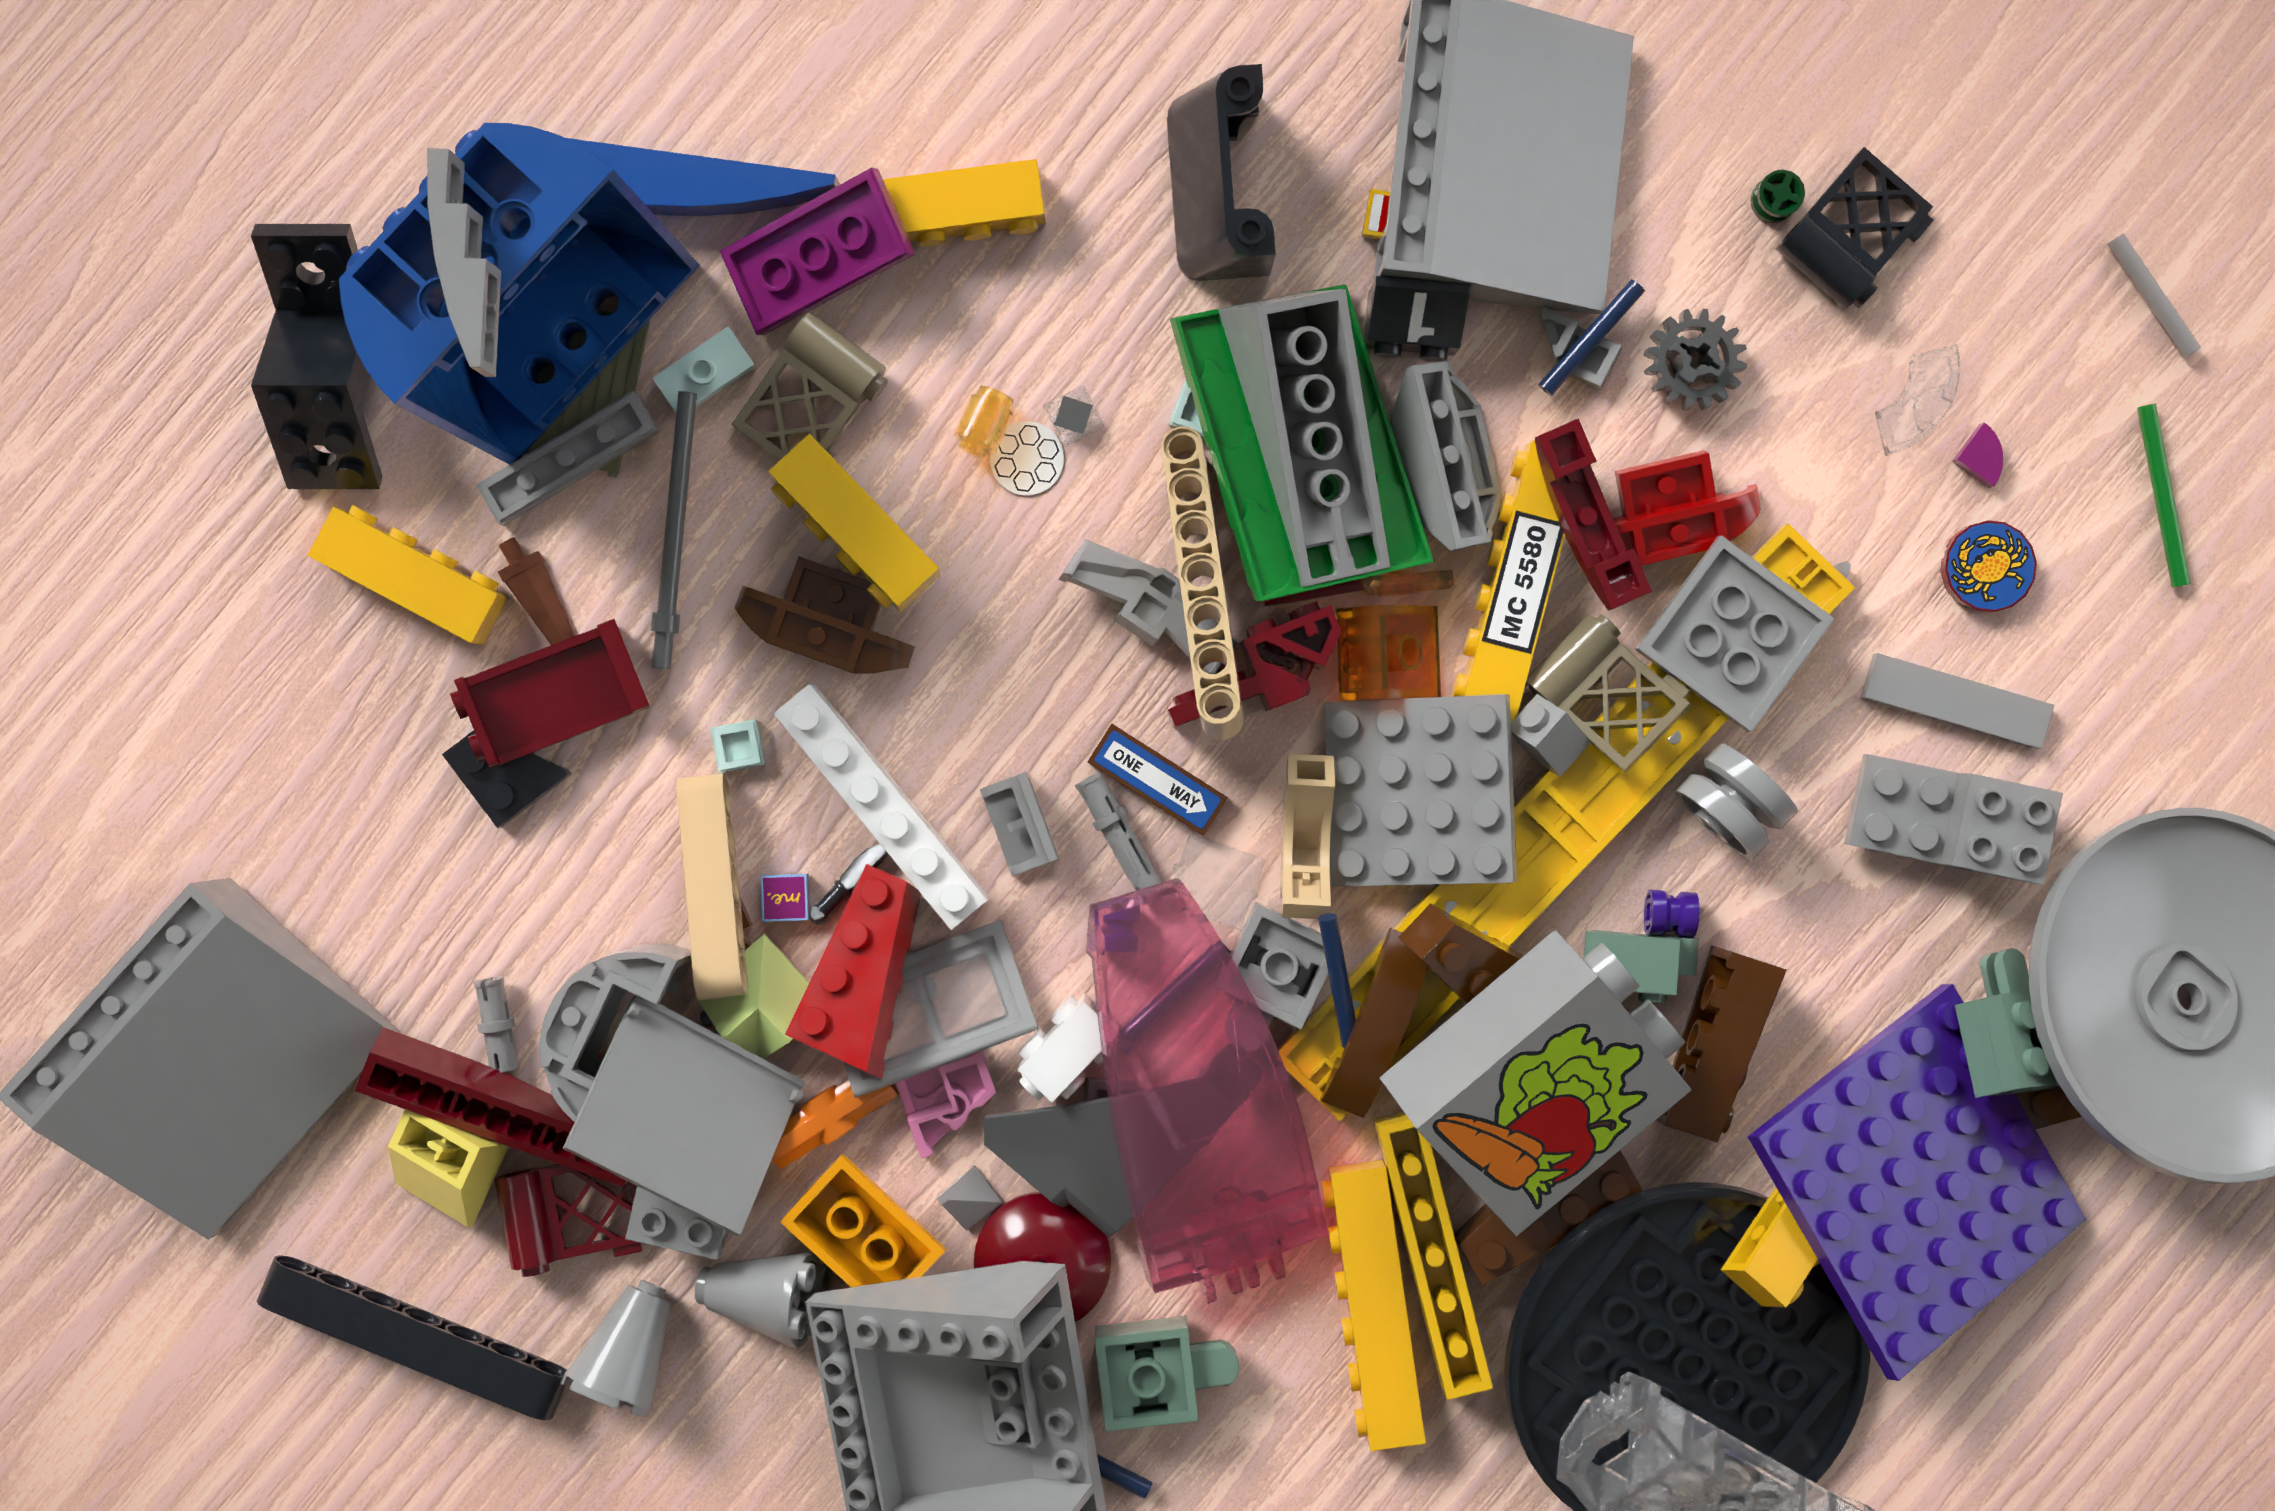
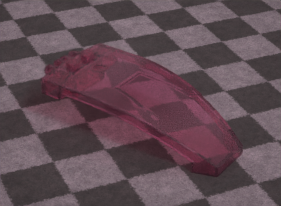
M1179 878L1090 904L1086 952L1092 959L1097 1017L1107 1092L1120 1164L1138 1236L1136 1241L1147 1282L1154 1293H1159L1199 1281L1204 1299L1209 1304L1217 1301V1290L1212 1277L1225 1272L1227 1286L1233 1295L1243 1292L1239 1267H1243L1246 1281L1249 1287L1253 1289L1260 1286V1274L1256 1262L1266 1258L1269 1259L1268 1265L1275 1279L1285 1278L1286 1269L1282 1253L1327 1236L1329 1231L1301 1112L1277 1046L1253 995L1218 934Z

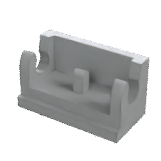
M1028 772L980 789L1011 876L1059 859Z

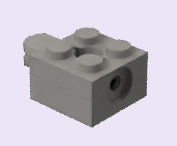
M1255 901L1215 983L1217 989L1236 997L1225 1020L1224 1029L1229 1042L1244 1051H1253L1260 1048L1265 1043L1277 1018L1302 1029L1328 976L1321 933L1294 919L1282 917L1281 913Z

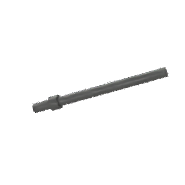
M678 391L657 612H652L651 631H655L652 668L658 669L671 668L674 633H679L680 615L676 614L697 400V393Z

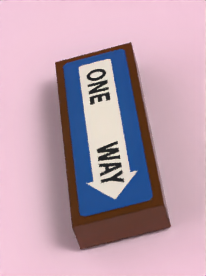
M1114 724L1110 725L1087 761L1202 836L1205 835L1228 799L1221 792Z

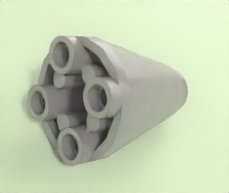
M806 1252L717 1263L712 1267H703L700 1270L695 1284V1299L698 1304H704L708 1310L789 1347L799 1348L805 1345L808 1339H813L805 1302L813 1294L828 1290L831 1281V1269L827 1265L821 1264L815 1254Z

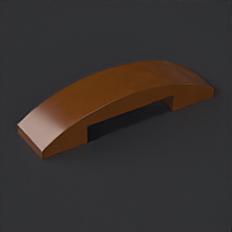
M1392 928L1388 930L1373 967L1374 977L1341 1058H1336L1320 1097V1101L1362 1118L1365 1117L1383 1084L1380 1077L1390 1069L1417 1003L1428 969L1398 938L1402 932Z

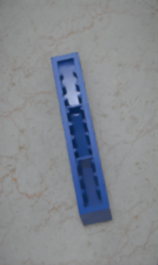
M566 138L592 152L609 165L654 215L710 216L742 214L782 208L809 202L840 185L835 174Z

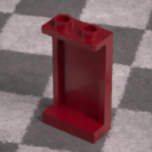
M615 619L598 624V628L488 670L454 680L457 691L450 693V696L460 719L466 717L470 719L475 734L468 736V740L478 763L486 760L488 766L493 769L650 708Z

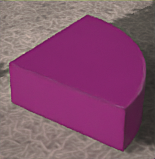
M1983 422L1978 425L1953 459V462L1988 488L1994 487L2000 478L2003 468V450L1995 432L1988 424Z

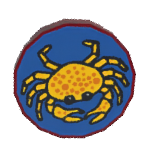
M1987 520L1965 526L1950 538L1946 546L1947 549L1944 552V558L1941 559L1940 572L1945 589L1955 602L1965 608L1978 612L1992 613L2013 607L2026 597L2035 581L2037 561L2033 547L2020 530L2006 522Z

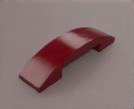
M1579 418L1534 437L1543 478L1561 528L1583 573L1607 610H1613L1652 592L1634 548L1626 550L1590 464L1597 462Z

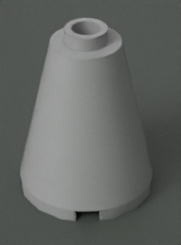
M640 1280L638 1287L628 1285L564 1373L561 1384L570 1385L569 1389L604 1405L617 1409L618 1406L622 1407V1404L632 1408L630 1414L647 1417L652 1408L671 1301L663 1298L666 1289L644 1280Z

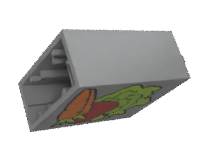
M1556 930L1544 938L1380 1077V1080L1415 1128L1516 1237L1692 1090L1667 1060L1668 1057L1686 1043L1681 1035L1650 1000L1647 999L1630 1014L1621 1004L1623 1000L1640 987L1628 970L1602 942L1581 958Z

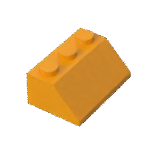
M844 1154L810 1186L780 1221L850 1287L922 1277L946 1251V1248Z

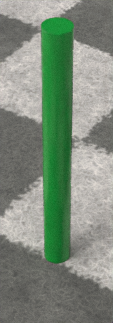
M2155 403L2137 407L2171 586L2173 588L2189 585L2191 580L2157 405Z

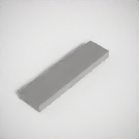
M631 391L478 483L476 486L498 524L505 526L658 434L660 431L637 392Z
M1875 653L1872 656L1860 697L2034 749H2042L2055 706L2054 704L1880 653Z

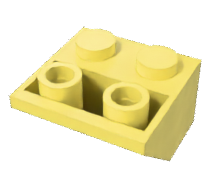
M404 1109L388 1145L396 1184L466 1227H473L509 1147Z

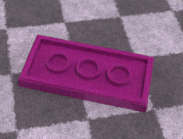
M873 167L720 250L755 334L762 336L916 255L878 168Z

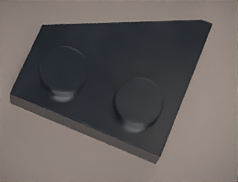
M474 730L442 754L497 828H502L572 775L567 768L556 765L536 755L535 752L493 769L488 766L486 760L478 763L468 740V736L475 734Z

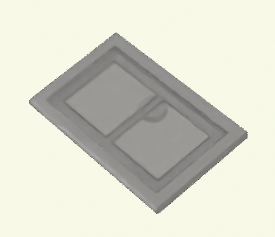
M1001 919L905 955L902 975H904L901 992L897 993L892 1017L894 1025L891 1040L887 1041L883 1060L885 1062L883 1078L880 1079L845 1062L844 1066L854 1097L857 1098L1038 1030L1039 1028Z

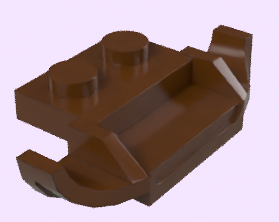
M798 556L783 599L742 585L735 605V610L742 620L765 643L853 674H875L908 668L915 646L872 631L881 605L867 591V588L872 585L870 581Z

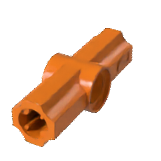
M848 1079L837 1087L834 1084L802 1104L800 1106L801 1110L789 1117L773 1155L772 1162L781 1170L822 1143L826 1146L856 1127L859 1124L858 1120L878 1110L898 1096L899 1092L895 1084L855 1098Z

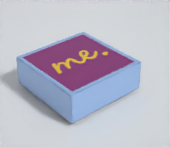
M809 873L760 876L762 922L810 920Z

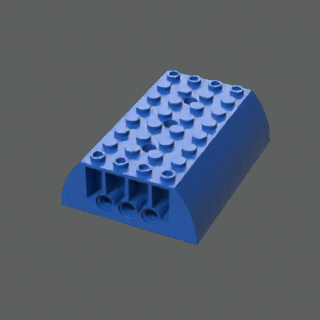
M483 123L478 130L466 133L459 140L455 147V155L465 163L462 204L470 205L483 217L481 259H487L501 270L496 377H485L469 367L450 319L434 258L428 212L427 176L420 183L419 193L406 207L398 208L388 216L382 227L383 232L370 246L360 248L350 257L346 265V272L339 278L345 323L354 348L365 369L395 405L510 465L520 459L700 265L622 178L592 152L560 135L535 127L512 123ZM611 296L618 297L619 303L616 311L611 315L601 316L600 306L602 302ZM578 330H586L587 339L585 344L577 350H570L569 339L571 335ZM553 363L555 366L554 377L548 383L539 384L537 375L540 368L546 364Z

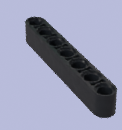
M282 1255L274 1257L256 1301L258 1305L270 1312L535 1419H553L566 1385L561 1384V1381L567 1369L556 1363L294 1257Z

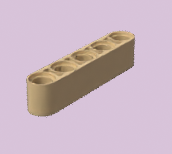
M724 772L678 778L677 801L695 992L699 1001L744 995L748 992V976L728 779Z

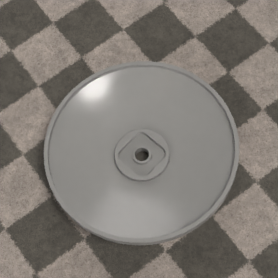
M2205 808L2160 810L2126 820L2107 829L2089 841L2070 859L2058 874L2040 909L2032 937L2029 958V991L2036 1031L2045 1058L2058 1084L2085 1121L2111 1145L2142 1165L2168 1176L2210 1184L2242 1183L2275 1176V832L2245 817ZM2180 986L2186 988L2190 993L2191 1006L2188 1010L2184 1009L2178 1001L2177 992Z

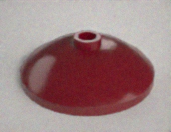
M1031 1192L1005 1202L992 1213L982 1227L974 1251V1269L1021 1261L1036 1262L1038 1260H1044L1048 1263L1065 1264L1075 1322L1086 1316L1104 1294L1111 1272V1249L1108 1238L1071 1205L1060 1207L1052 1203L1040 1192Z

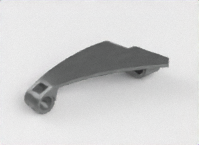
M1227 1043L1215 1054L1206 1068L1202 1067L1197 1077L1193 1079L1079 1103L986 1115L984 1118V1145L1052 1203L1060 1207L1071 1205L1107 1237H1111L1139 1212L1204 1145L1257 1084L1263 1070L1234 1044Z

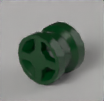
M1784 169L1773 171L1765 176L1753 189L1750 198L1751 208L1755 215L1764 222H1782L1802 205L1805 197L1804 184L1800 177L1792 171ZM1767 193H1771L1772 198L1774 200L1773 203L1770 199V195H1768Z

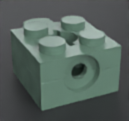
M2010 948L1983 956L1979 965L1987 997L1955 1005L1975 1098L2029 1093L2060 1087L2045 1058L2037 1035L2031 1009L2029 974L2024 955L2017 949Z
M1187 1315L1095 1326V1346L1105 1432L1199 1421L1195 1390L1228 1386L1235 1381L1238 1375V1356L1230 1342L1214 1340L1190 1343Z

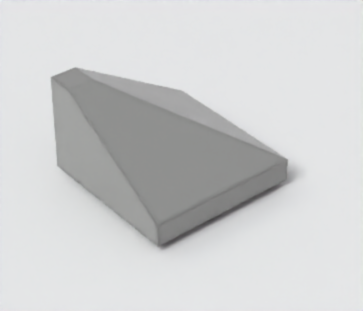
M975 1165L937 1196L939 1203L966 1231L1003 1203V1200Z

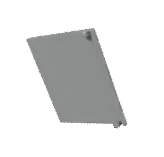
M634 995L626 1008L563 1149L738 1236L743 1231L792 1109L803 1097L804 1093L801 1092V1089L806 1081L669 1008Z

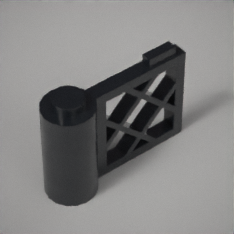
M1863 147L1803 218L1783 238L1775 250L1842 308L1847 309L1852 304L1860 308L1877 290L1878 287L1873 283V280L1907 238L1912 242L1917 241L1934 221L1928 215L1933 206L1868 149ZM1860 165L1875 176L1877 191H1855L1854 172ZM1845 184V193H1837ZM1902 199L1915 213L1906 222H1890L1888 200ZM1878 200L1880 223L1859 224L1857 201ZM1829 202H1846L1849 224L1835 225L1821 211ZM1891 231H1899L1892 239ZM1861 232H1881L1883 251L1876 259L1861 247Z

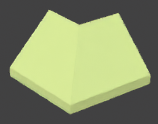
M765 933L745 950L748 976L747 994L698 1000L721 1037L762 1059L793 1039L785 1035L810 983Z

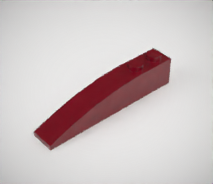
M382 1028L368 1054L355 1092L618 1186H625L626 1180L563 1149L575 1122L561 1109L551 1094L473 1059L393 1030Z

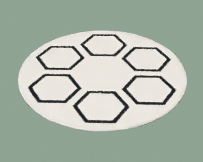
M1022 421L1006 427L998 434L991 447L990 466L994 477L1005 489L1018 495L1028 496L1046 491L1057 481L1063 469L1064 452L1058 437L1048 427L1037 422Z

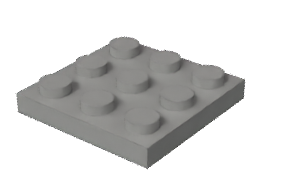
M1721 535L1709 547L1635 650L1667 674L1672 675L1682 685L1746 732H1752L1835 618Z

